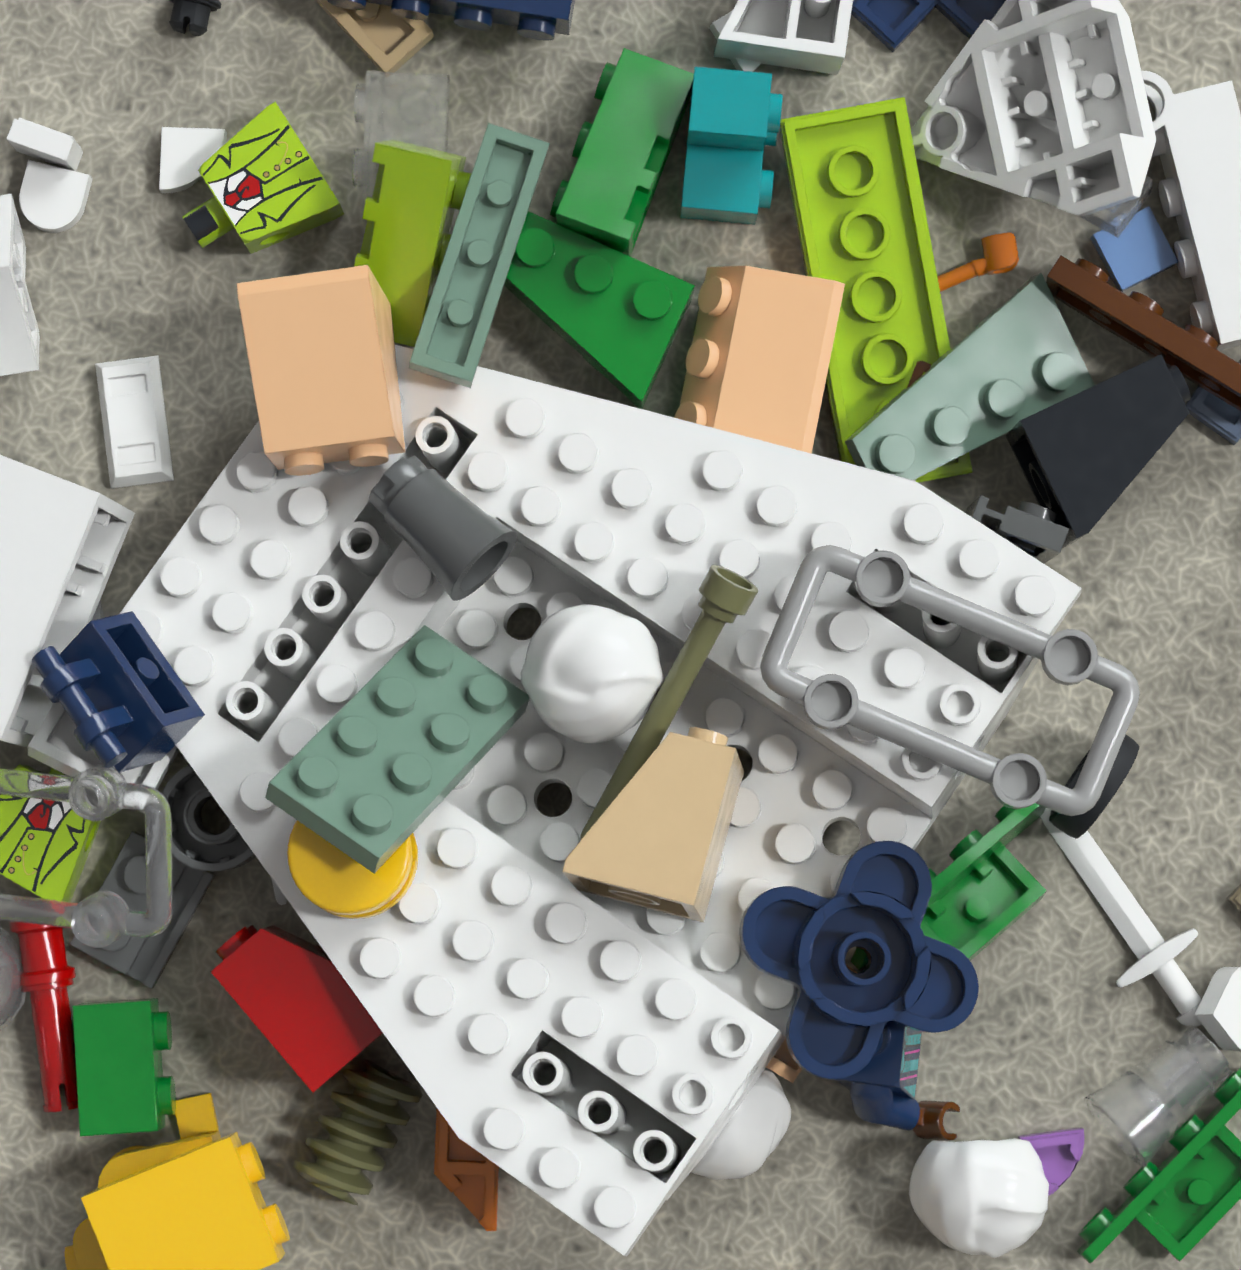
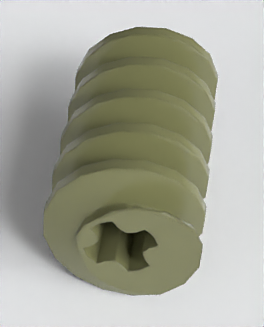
M361 1059L367 1065L365 1071L345 1069L342 1073L353 1086V1093L332 1092L330 1098L342 1111L340 1117L320 1114L317 1119L330 1134L328 1139L308 1137L305 1142L318 1157L315 1163L295 1160L293 1164L295 1170L310 1183L353 1205H358V1203L349 1193L369 1195L373 1188V1184L361 1170L381 1172L386 1164L374 1147L393 1149L398 1142L397 1137L386 1124L406 1126L410 1119L409 1114L400 1105L399 1101L418 1103L423 1095L417 1087L365 1059Z

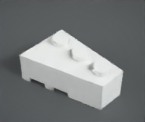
M738 0L718 37L714 57L740 58L758 61L761 64L838 75L845 58L853 0Z

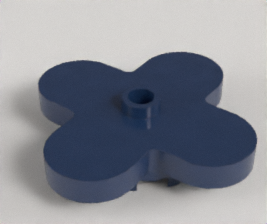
M878 841L854 852L846 861L833 896L830 899L801 888L783 886L770 889L758 895L751 901L743 913L739 935L742 949L748 960L760 971L792 983L797 988V995L786 1025V1042L794 1061L804 1071L813 1076L824 1079H842L861 1071L874 1056L884 1026L888 1021L925 1033L944 1032L964 1022L975 1007L979 984L976 971L970 960L957 948L925 936L920 928L931 897V876L922 857L905 844L895 841ZM853 947L862 949L868 957L867 967L861 973L850 971L845 963V956Z

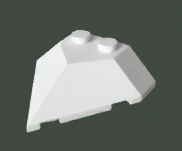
M1006 0L991 21L984 19L925 99L929 106L911 129L916 159L1019 196L1055 206L1057 209L1077 216H1086L1139 198L1155 147L1156 136L1131 22L1127 12L1119 0Z

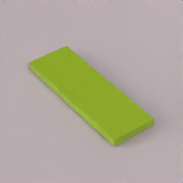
M905 97L781 119L780 122L781 140L806 276L834 280L845 284L826 378V387L840 461L853 465L856 464L845 441L901 391L907 388L918 361L933 364L948 350H951ZM969 452L915 479V481L919 483L973 473Z

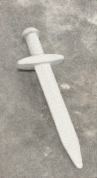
M1046 808L1040 816L1044 825L1139 959L1116 981L1117 986L1120 988L1152 973L1180 1012L1176 1019L1188 1027L1202 1025L1195 1016V1012L1202 999L1173 959L1198 936L1197 930L1193 928L1164 941L1090 833L1086 831L1078 839L1068 836L1049 821L1051 810Z

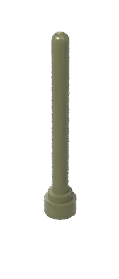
M711 565L698 589L703 595L698 603L702 612L587 821L580 840L657 749L726 623H734L738 615H746L758 593V588L743 576L722 566Z

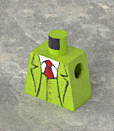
M273 102L200 166L198 171L214 197L182 217L202 248L235 228L250 254L333 221L342 216L344 212L340 202L276 102Z
M19 764L0 785V874L56 907H66L73 897L105 810L80 796L86 784L54 768H51L46 776L28 765Z

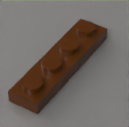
M1060 255L1047 275L1046 280L1053 297L1150 357L1154 358L1162 354L1167 367L1176 365L1183 377L1241 411V359L1239 362H1236L1218 351V342L1204 330L1187 324L1182 329L1162 317L1164 313L1163 308L1146 295L1132 291L1128 296L1109 285V276L1095 264L1078 258L1073 263Z

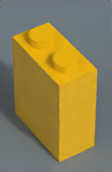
M237 1132L102 1186L81 1197L109 1270H260L279 1262L285 1255L282 1243L290 1240L289 1232L279 1207L276 1203L266 1206L257 1184L258 1181L265 1179V1172L259 1155L252 1142L242 1145Z

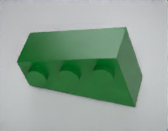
M529 211L504 284L508 290L553 331H556L592 367L604 375L639 409H643L691 303L695 287L691 283Z

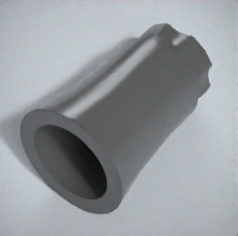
M414 455L409 458L402 457L383 473L380 481L371 490L369 496L371 504L385 515L384 521L427 565L453 601L469 596L489 580L505 562L517 541V533L485 513L456 490L435 469H428Z

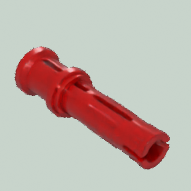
M49 914L10 921V931L18 934L23 972L17 976L18 986L22 987V992L30 993L44 1099L43 1111H62L59 1091L61 1083L64 1084L68 1110L77 1109L75 1042L67 986L74 984L73 978L76 977L75 967L68 965L63 937V926L69 923L68 914Z

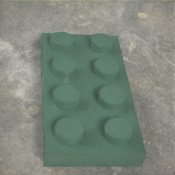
M424 625L269 782L265 798L375 874L525 713L530 697L527 693Z

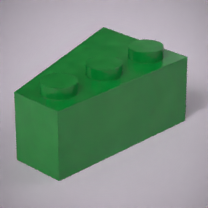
M626 48L623 49L617 66L606 63L594 96L595 99L602 101L594 122L584 121L572 154V157L577 158L578 161L570 180H562L551 208L550 215L556 217L557 224L631 257L692 95L694 73Z

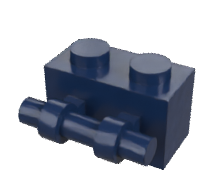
M133 611L90 621L60 654L54 646H49L32 658V663L44 679L41 682V688L52 703L60 702L76 725L73 734L85 751L93 750L105 768L114 766L118 773L161 761L205 716Z

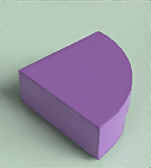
M1082 1127L1018 1136V1139L1029 1141L1039 1156L1044 1175L1049 1183L1048 1196L1059 1189L1071 1176L1083 1154L1084 1129Z

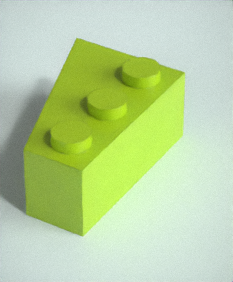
M387 140L375 143L372 162L379 163L373 196H367L365 200L362 219L367 220L361 251L356 255L354 267L368 265L391 304L394 342L415 347L451 238L449 233L455 209L460 210L472 173L463 171L466 161L464 156L396 140Z

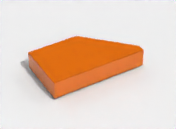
M437 1108L434 1174L478 1219V1222L486 1231H496L499 1166L459 1139Z

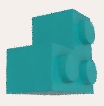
M694 67L680 218L755 225L758 208L770 209L774 171L762 170L763 152L765 146H776L777 133L780 130L783 94L771 93L772 73Z

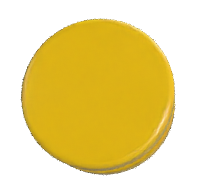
M297 820L289 837L287 857L291 876L298 889L308 900L332 915L347 919H364L389 910L403 898L416 874L418 848L414 833H412L374 874Z

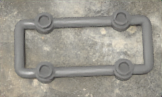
M833 545L815 548L802 561L766 645L760 664L762 679L768 688L782 697L803 705L805 715L818 728L834 730L849 724L989 783L992 794L1005 807L1021 809L1036 803L1069 816L1086 813L1099 800L1137 708L1140 696L1138 681L1132 672L1121 664L1099 656L1094 641L1082 631L1066 629L1051 636L911 577L906 562L896 553L882 550L863 557ZM832 572L854 581L856 591L862 600L872 606L886 607L901 601L1040 659L1042 668L1048 678L1057 684L1068 686L1078 684L1087 679L1111 689L1113 695L1075 787L1070 789L1047 779L1042 764L1028 754L1015 753L1001 760L858 699L854 685L843 676L826 674L811 680L788 670L787 665L826 573Z

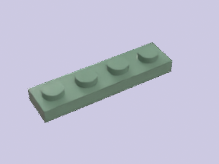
M488 123L409 362L410 369L471 388L550 143Z

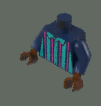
M888 1021L884 1026L877 1049L870 1062L858 1073L847 1078L835 1080L850 1091L853 1110L864 1121L907 1131L913 1129L916 1136L921 1139H956L957 1134L945 1131L943 1117L945 1112H960L958 1104L927 1100L918 1103L915 1100L922 1032Z

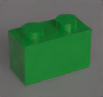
M158 998L81 1003L72 1006L80 1136L152 1132L166 1126L165 1115H174L176 1110L173 1076H163L161 1051L171 1050L172 1025L169 1011L159 1012Z

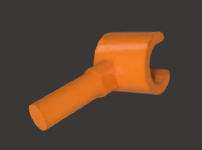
M1008 232L982 238L984 258L972 260L965 265L937 276L940 292L976 276L980 277L985 274L993 275L1012 271L1019 261L1015 235Z

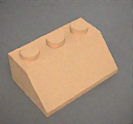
M751 266L707 267L705 281L701 286L698 296L699 311L693 341L686 356L687 371L680 406L674 418L812 454L845 284L834 280Z

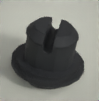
M169 0L174 3L169 23L174 31L183 34L186 33V28L189 24L190 33L193 36H201L207 32L210 11L220 9L221 2L219 0Z

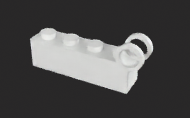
M1141 71L1147 99L1152 103L1155 110L1153 127L1156 143L1152 157L1160 155L1166 177L1165 180L1159 181V197L1166 217L1176 216L1182 239L1174 243V253L1178 260L1177 267L1183 279L1192 278L1197 298L1196 302L1190 303L1192 325L1210 334L1219 344L1217 347L1218 351L1241 346V114L1232 80L1173 94L1169 84L1161 76L1150 71Z

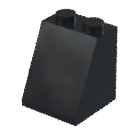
M1162 354L1020 420L1006 435L1038 505L1057 513L1055 523L1069 528L1062 548L1071 545L1091 531L1190 413L1185 402L1191 400V394L1185 378L1176 365L1167 367Z

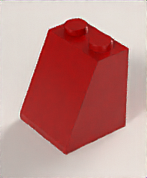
M251 925L248 928L246 926L216 950V953L223 961L210 972L312 1092H315L383 1033L324 950L276 926L261 928L257 931Z

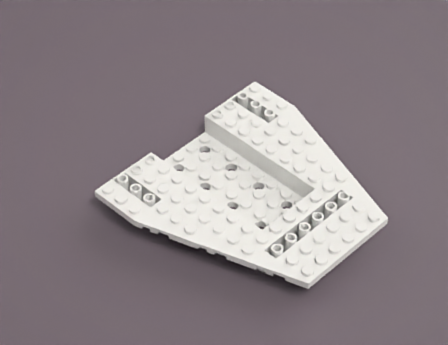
M395 345L405 453L388 455V462L377 466L357 467L350 465L349 460L325 463L324 470L316 474L289 475L285 473V469L278 470L265 455L258 421L120 614L130 611L134 612L205 714L176 744L177 748L458 1138L627 1257L665 1200L670 1198L712 1147L786 1038V1025L797 995V988L792 983L760 971L746 957L740 942L739 928L747 906L765 891L783 886L801 888L830 899L833 896L846 861L854 852L868 844L878 841H895L915 850L966 775L963 772L849 724L834 730L818 728L805 715L803 705L782 697L768 688L762 679L760 669L762 655L799 567L806 555L815 548L826 545L842 547L863 557L876 551H891L899 555L906 562L911 577L1051 636L1080 596L1082 588L915 480L479 366L477 367L471 388L410 369L409 362L414 349ZM416 456L428 469H435L456 490L485 513L517 533L515 546L501 567L480 588L461 600L453 601L432 571L413 549L384 521L385 515L379 512L369 500L371 490L380 481L383 473L402 457ZM711 565L727 568L743 576L758 588V593L746 615H738L734 623H726L662 739L663 741L670 732L687 736L690 727L703 728L727 736L728 742L726 746L746 751L753 760L750 774L741 781L704 923L579 891L562 872L565 860L581 841L580 836L642 720L624 734L600 743H581L550 729L537 714L531 699H529L525 713L413 832L418 848L417 870L410 888L397 904L373 917L347 919L332 915L313 904L296 886L289 870L287 849L291 831L297 820L265 798L268 784L424 625L527 693L521 683V670L531 638L527 640L512 638L507 632L509 617L521 608H531L540 613L542 623L547 617L562 609L582 604L597 605L633 617L648 628L658 647L660 664L665 680L702 612L698 603L703 595L698 589ZM827 572L789 660L787 669L811 680L826 674L843 676L854 685L859 700L983 751L1008 714L1038 659L901 601L886 607L872 606L862 600L856 591L854 581L835 573ZM551 783H562L568 786L572 793V803L569 809L557 817L545 816L539 812L537 807V798L540 791ZM836 821H849L861 833L858 847L850 854L835 855L830 853L823 844V835L826 828Z

